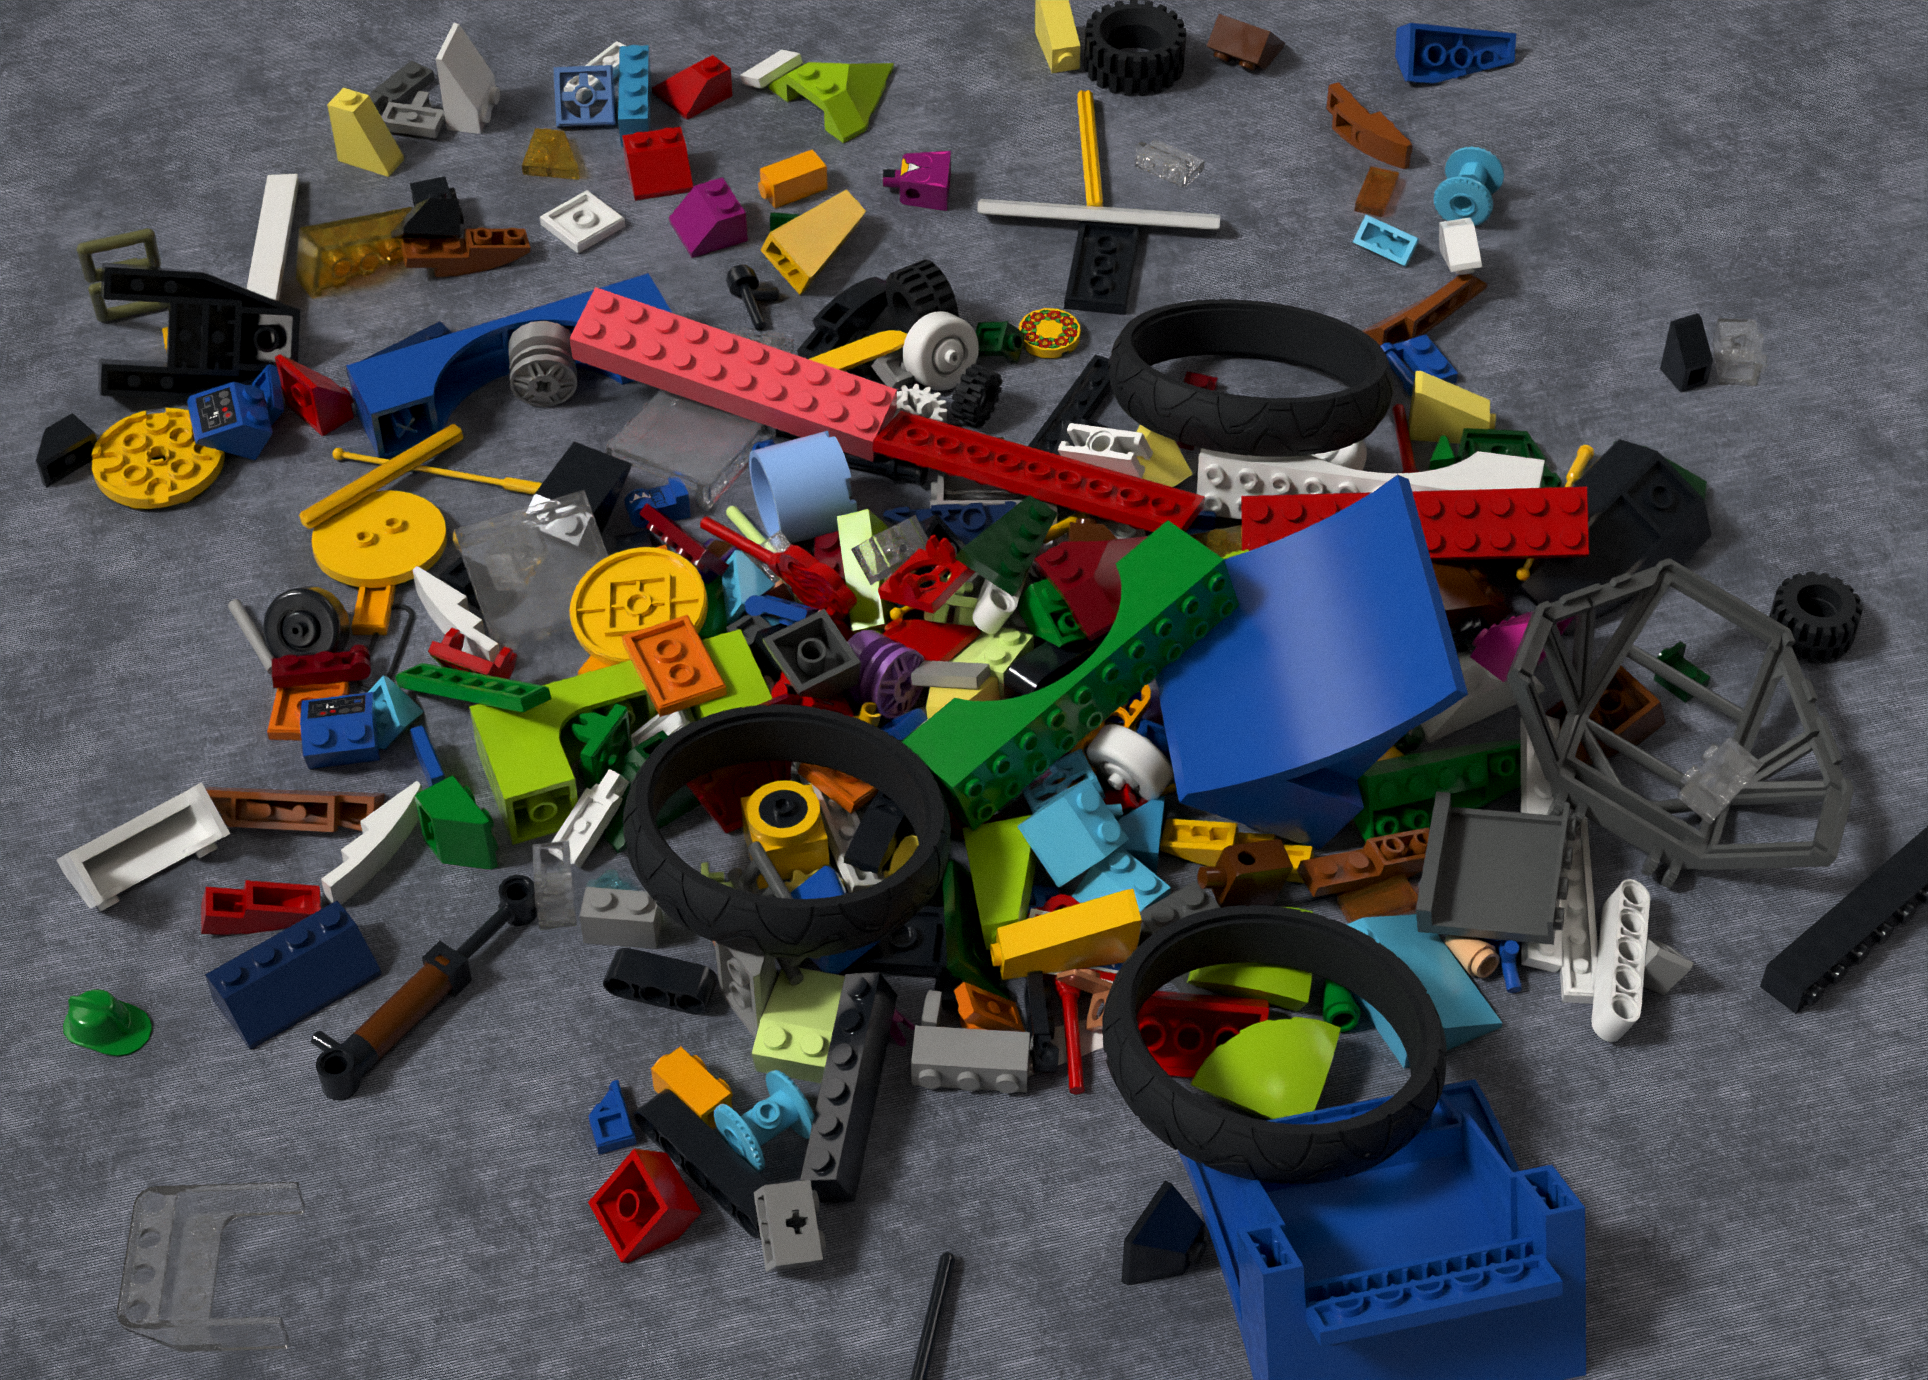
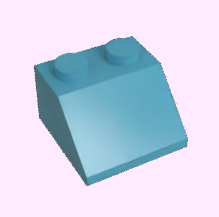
M1088 778L1064 790L1017 826L1058 887L1066 884L1103 860L1129 840Z
M1120 846L1106 858L1090 867L1072 897L1079 903H1083L1123 890L1134 889L1139 912L1169 896L1171 887Z

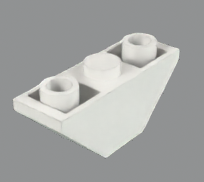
M1471 218L1439 222L1440 252L1450 271H1456V274L1463 275L1473 273L1475 271L1474 268L1482 267L1475 226Z

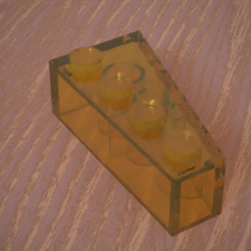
M412 207L300 227L296 280L308 295L314 299L321 296L322 290L334 286L335 289L347 285L348 279L360 274L366 277L374 274L375 270L384 264L393 266L404 261L401 249L402 239L391 238V232L412 210Z

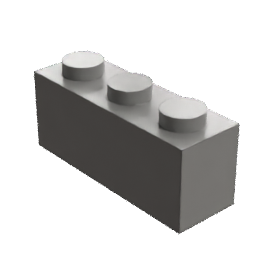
M915 1025L911 1059L912 1085L929 1089L946 1087L960 1088L965 1091L978 1089L994 1090L1002 1093H1027L1030 1032Z

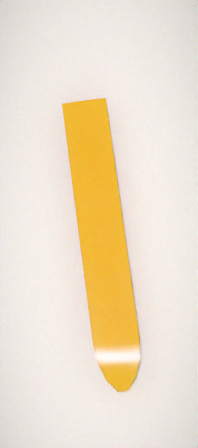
M895 330L879 332L812 357L809 360L846 371L903 348L907 333Z

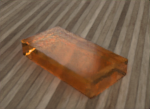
M1370 166L1355 202L1354 211L1384 217L1398 183L1399 172Z
M1401 873L1339 895L1337 905L1348 923L1364 917L1396 916L1414 910L1417 906L1418 895L1404 874Z

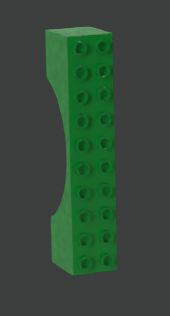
M1167 520L1116 563L1121 580L1119 610L1110 632L1102 644L1083 664L1057 682L1019 697L997 701H969L953 698L905 738L902 743L912 750L927 766L941 789L948 810L971 830L977 829L1008 801L1015 798L1035 778L1042 775L1061 756L1069 752L1081 739L1099 727L1114 711L1125 705L1140 689L1152 682L1162 671L1163 667L1170 662L1178 660L1193 644L1204 638L1219 622L1231 615L1239 606V602L1225 560Z

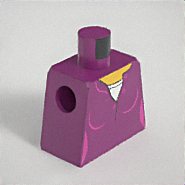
M951 151L906 153L902 157L901 170H883V187L900 188V202L903 205L947 211L951 180Z

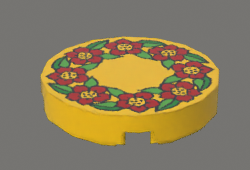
M1054 308L1035 310L1024 316L1019 323V330L1025 335L1024 346L1026 351L1041 358L1062 357V353L1068 350L1071 353L1080 343V324L1074 316L1063 310Z

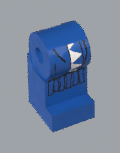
M681 474L669 477L668 485L648 490L643 488L635 489L627 494L624 504L635 527L645 528L649 523L639 514L646 503L673 521L691 517L689 494Z

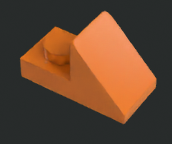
M963 982L954 990L959 1005L958 1012L962 1028L1025 1032L1015 1002L966 982Z

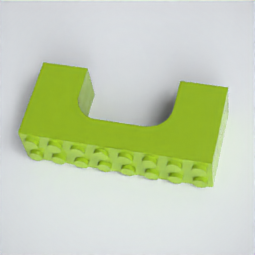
M741 629L702 640L726 685L727 695L690 707L696 722L714 713L734 708L755 706L772 699L771 693ZM631 660L542 685L549 687L551 700L524 713L484 704L469 706L477 752L512 845L558 832L578 802L576 782L570 767L581 758L580 752L587 744L579 741L572 731L573 723L584 725L579 720L581 713L595 712L606 717L616 703L625 706L628 710L631 735L658 714Z

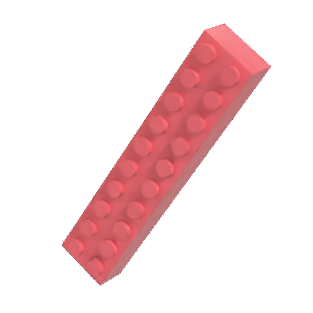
M595 287L569 338L572 358L574 360L799 437L828 431L829 437L835 436L843 452L872 462L877 455V452L872 451L873 439L889 424L897 410V389L597 287Z

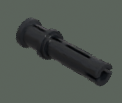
M843 452L849 467L887 474V477L894 481L901 478L915 481L917 485L923 486L928 476L929 467H919L912 462L891 459L884 454L877 453L872 462Z

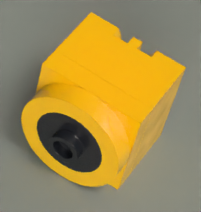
M775 781L760 787L752 796L740 798L743 832L747 848L753 842H760L782 880L790 879L792 881V873L795 869L800 870L804 874H809L816 869L820 870L824 866H829L828 837L820 814L819 800L814 793L812 783L803 785L795 781ZM760 874L756 879L758 888H767L769 885L763 875Z

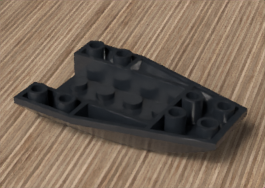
M1619 439L1573 486L1587 487L1589 556L1535 558L1529 569V578L1521 581L1518 588L1538 606V604L1549 601V603L1558 601L1565 594L1597 583L1604 585L1619 575L1628 572L1632 575L1655 567L1659 561L1668 558L1683 566L1712 536L1705 500L1658 451ZM1638 594L1597 608L1595 620L1637 597ZM1576 616L1563 632L1565 637L1575 631Z

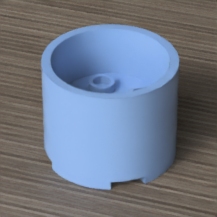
M828 431L750 452L749 470L755 501L767 535L776 548L838 531L837 516L857 512L856 500L849 499L852 496L851 485L848 479L851 478L845 455L835 436L829 437Z

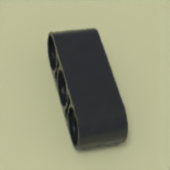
M620 948L615 952L603 980V986L609 993L620 998L699 1015L703 1014L707 1009L718 982V976L712 969L701 964L631 948Z

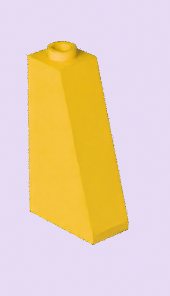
M846 189L771 231L760 251L796 292L801 295L856 230L866 211L859 201Z
M1134 889L1123 890L997 928L996 943L990 944L993 966L1000 967L1002 980L1027 977V972L1042 971L1043 974L1124 963L1137 949L1142 923Z

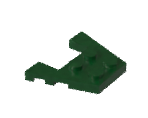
M1464 428L1455 464L1469 458L1477 451L1545 460V463L1547 459L1527 431ZM1544 463L1541 488L1561 487L1562 481L1557 473H1551Z

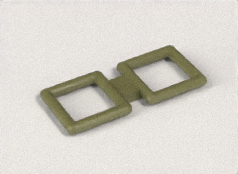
M146 228L77 245L76 250L84 278L87 282L94 283L89 286L88 291L98 321L106 322L169 307V303L138 301L107 308L105 300L101 296V282H99L101 281L102 268L96 269L92 258L94 253L144 243L147 258L138 260L137 258H132L114 263L160 267L161 258L156 236L152 229Z

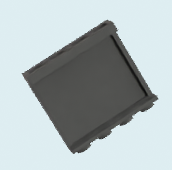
M1436 792L1416 906L1418 932L1554 945L1556 930H1563L1565 910L1559 907L1560 899L1567 900L1569 878L1563 877L1564 869L1571 870L1573 848L1567 847L1568 840H1575L1577 818H1570V803L1564 802L1563 815L1555 816L1452 807L1451 793Z

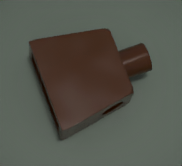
M1281 839L1230 845L1223 849L1215 866H1202L1199 868L1197 880L1201 889H1212L1217 904L1221 908L1239 905L1272 906L1292 871L1293 865Z

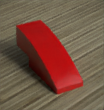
M245 880L243 889L205 887L201 903V934H250L289 928L321 910L320 886Z

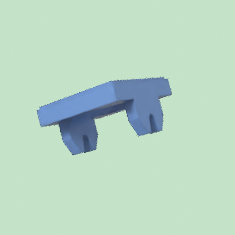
M612 65L553 67L557 128L616 125V94ZM579 75V85L572 92H564L567 82ZM588 75L599 79L606 90L595 91L588 84ZM585 87L592 91L593 98L589 103L581 104L577 101L576 93L580 88ZM596 100H607L602 111L594 117H590V106ZM574 101L580 107L581 118L571 114L565 107L564 102Z

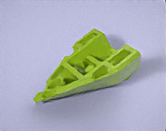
M808 62L770 83L769 89L786 102L803 95L824 111L825 130L844 144L867 130L871 113H874L886 87V79L893 71L894 63L844 64Z

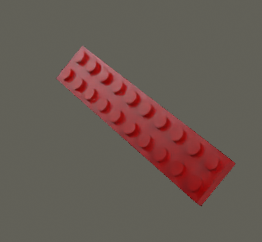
M900 411L873 439L872 451L884 454L888 458L912 462L919 467H929L943 471L950 476L971 479L981 485H991L1005 489L1009 493L1031 495L1042 502H1050L1067 507L1072 511H1082L1096 515L1103 520H1113L1127 524L1134 529L1154 532L1168 520L1186 532L1204 508L1205 496L905 411Z
M1587 487L1412 491L1431 561L1589 556ZM1372 492L1241 496L1242 551H1245V549L1251 551L1301 531L1345 509Z

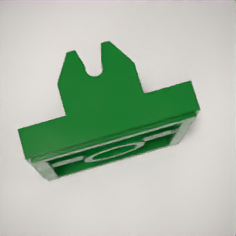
M617 703L606 717L595 712L581 713L579 720L584 725L574 723L572 725V731L578 740L587 743L580 752L582 764L578 765V772L584 779L585 789H591L596 783L599 784L608 770H612L632 749L627 707Z

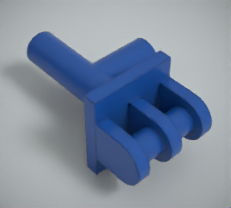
M1485 938V942L1493 945L1498 950L1507 992L1516 993L1521 991L1522 987L1516 964V957L1521 942Z

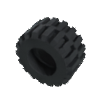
M924 259L892 272L887 276V303L892 318L900 331L908 334L909 330L920 318L932 312L943 311L959 317L952 287L940 268L932 261Z
M1807 572L1806 575L1798 573L1793 575L1792 579H1785L1782 582V586L1778 587L1769 617L1791 629L1795 639L1792 648L1796 659L1805 658L1808 659V662L1814 663L1816 660L1829 662L1831 657L1838 659L1842 657L1843 652L1847 653L1850 650L1859 626L1863 606L1860 604L1861 599L1859 595L1853 593L1854 589L1850 585H1844L1842 583L1843 580L1837 577L1835 579L1831 578L1826 573L1816 575L1815 572Z

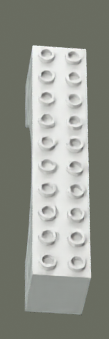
M1202 448L1198 462L1197 494L1205 496L1202 511L1215 512L1216 516L1242 519L1241 496L1374 492L1397 474L1409 479L1412 491L1541 488L1545 460L1477 451L1459 463L1436 470L1416 473H1377L1342 467L1312 455L1261 457L1223 453Z

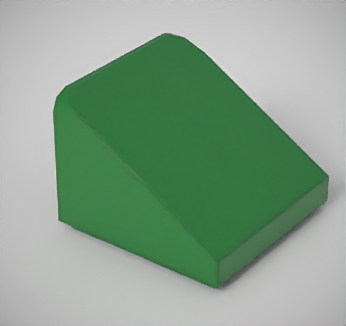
M1446 435L1441 436L1430 460L1429 471L1454 464L1455 457Z

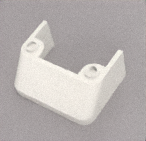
M201 782L76 850L74 849L57 859V862L89 909L97 906L99 911H102L120 901L117 896L120 892L193 853H196L197 857L201 858L216 850L218 847L215 841L226 837L230 832Z

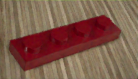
M648 503L640 511L639 514L649 521L646 528L661 537L660 539L676 549L675 551L689 560L693 566L705 574L711 569L722 577L729 567L725 561L672 519Z

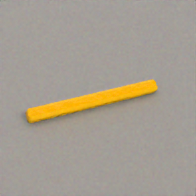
M1081 90L1077 94L1086 203L1087 206L1103 207L1093 93L1090 90Z
M450 424L301 511L299 514L300 522L307 529L318 526L459 443L464 438L463 431L456 424Z

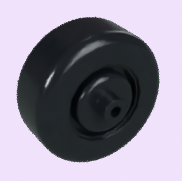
M304 586L287 590L271 602L264 617L263 632L266 644L275 658H280L284 655H315L322 651L336 653L343 652L348 643L350 623L343 604L336 596L323 588Z

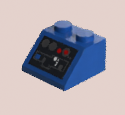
M231 382L191 395L187 400L195 443L198 445L256 460L273 434L264 391L255 386Z
M373 692L302 701L300 717L302 750L309 769L380 760Z

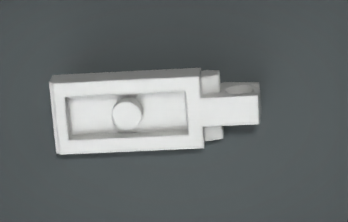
M609 769L600 784L596 783L591 789L586 788L549 845V850L581 868L622 802L621 797L629 782L620 774Z

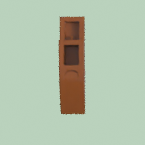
M1339 82L1329 85L1326 109L1333 115L1332 129L1345 141L1363 153L1401 169L1409 168L1413 150L1412 144L1395 127L1393 122L1389 121L1380 111L1369 114L1368 110L1363 108Z
M477 228L465 229L464 238L402 239L401 249L406 268H433L436 277H449L486 271L505 265L530 253L531 247L525 229Z
M1427 827L1369 838L1363 849L1302 860L1297 872L1313 897L1334 893L1337 894L1340 901L1359 897L1394 885L1423 871L1430 829Z

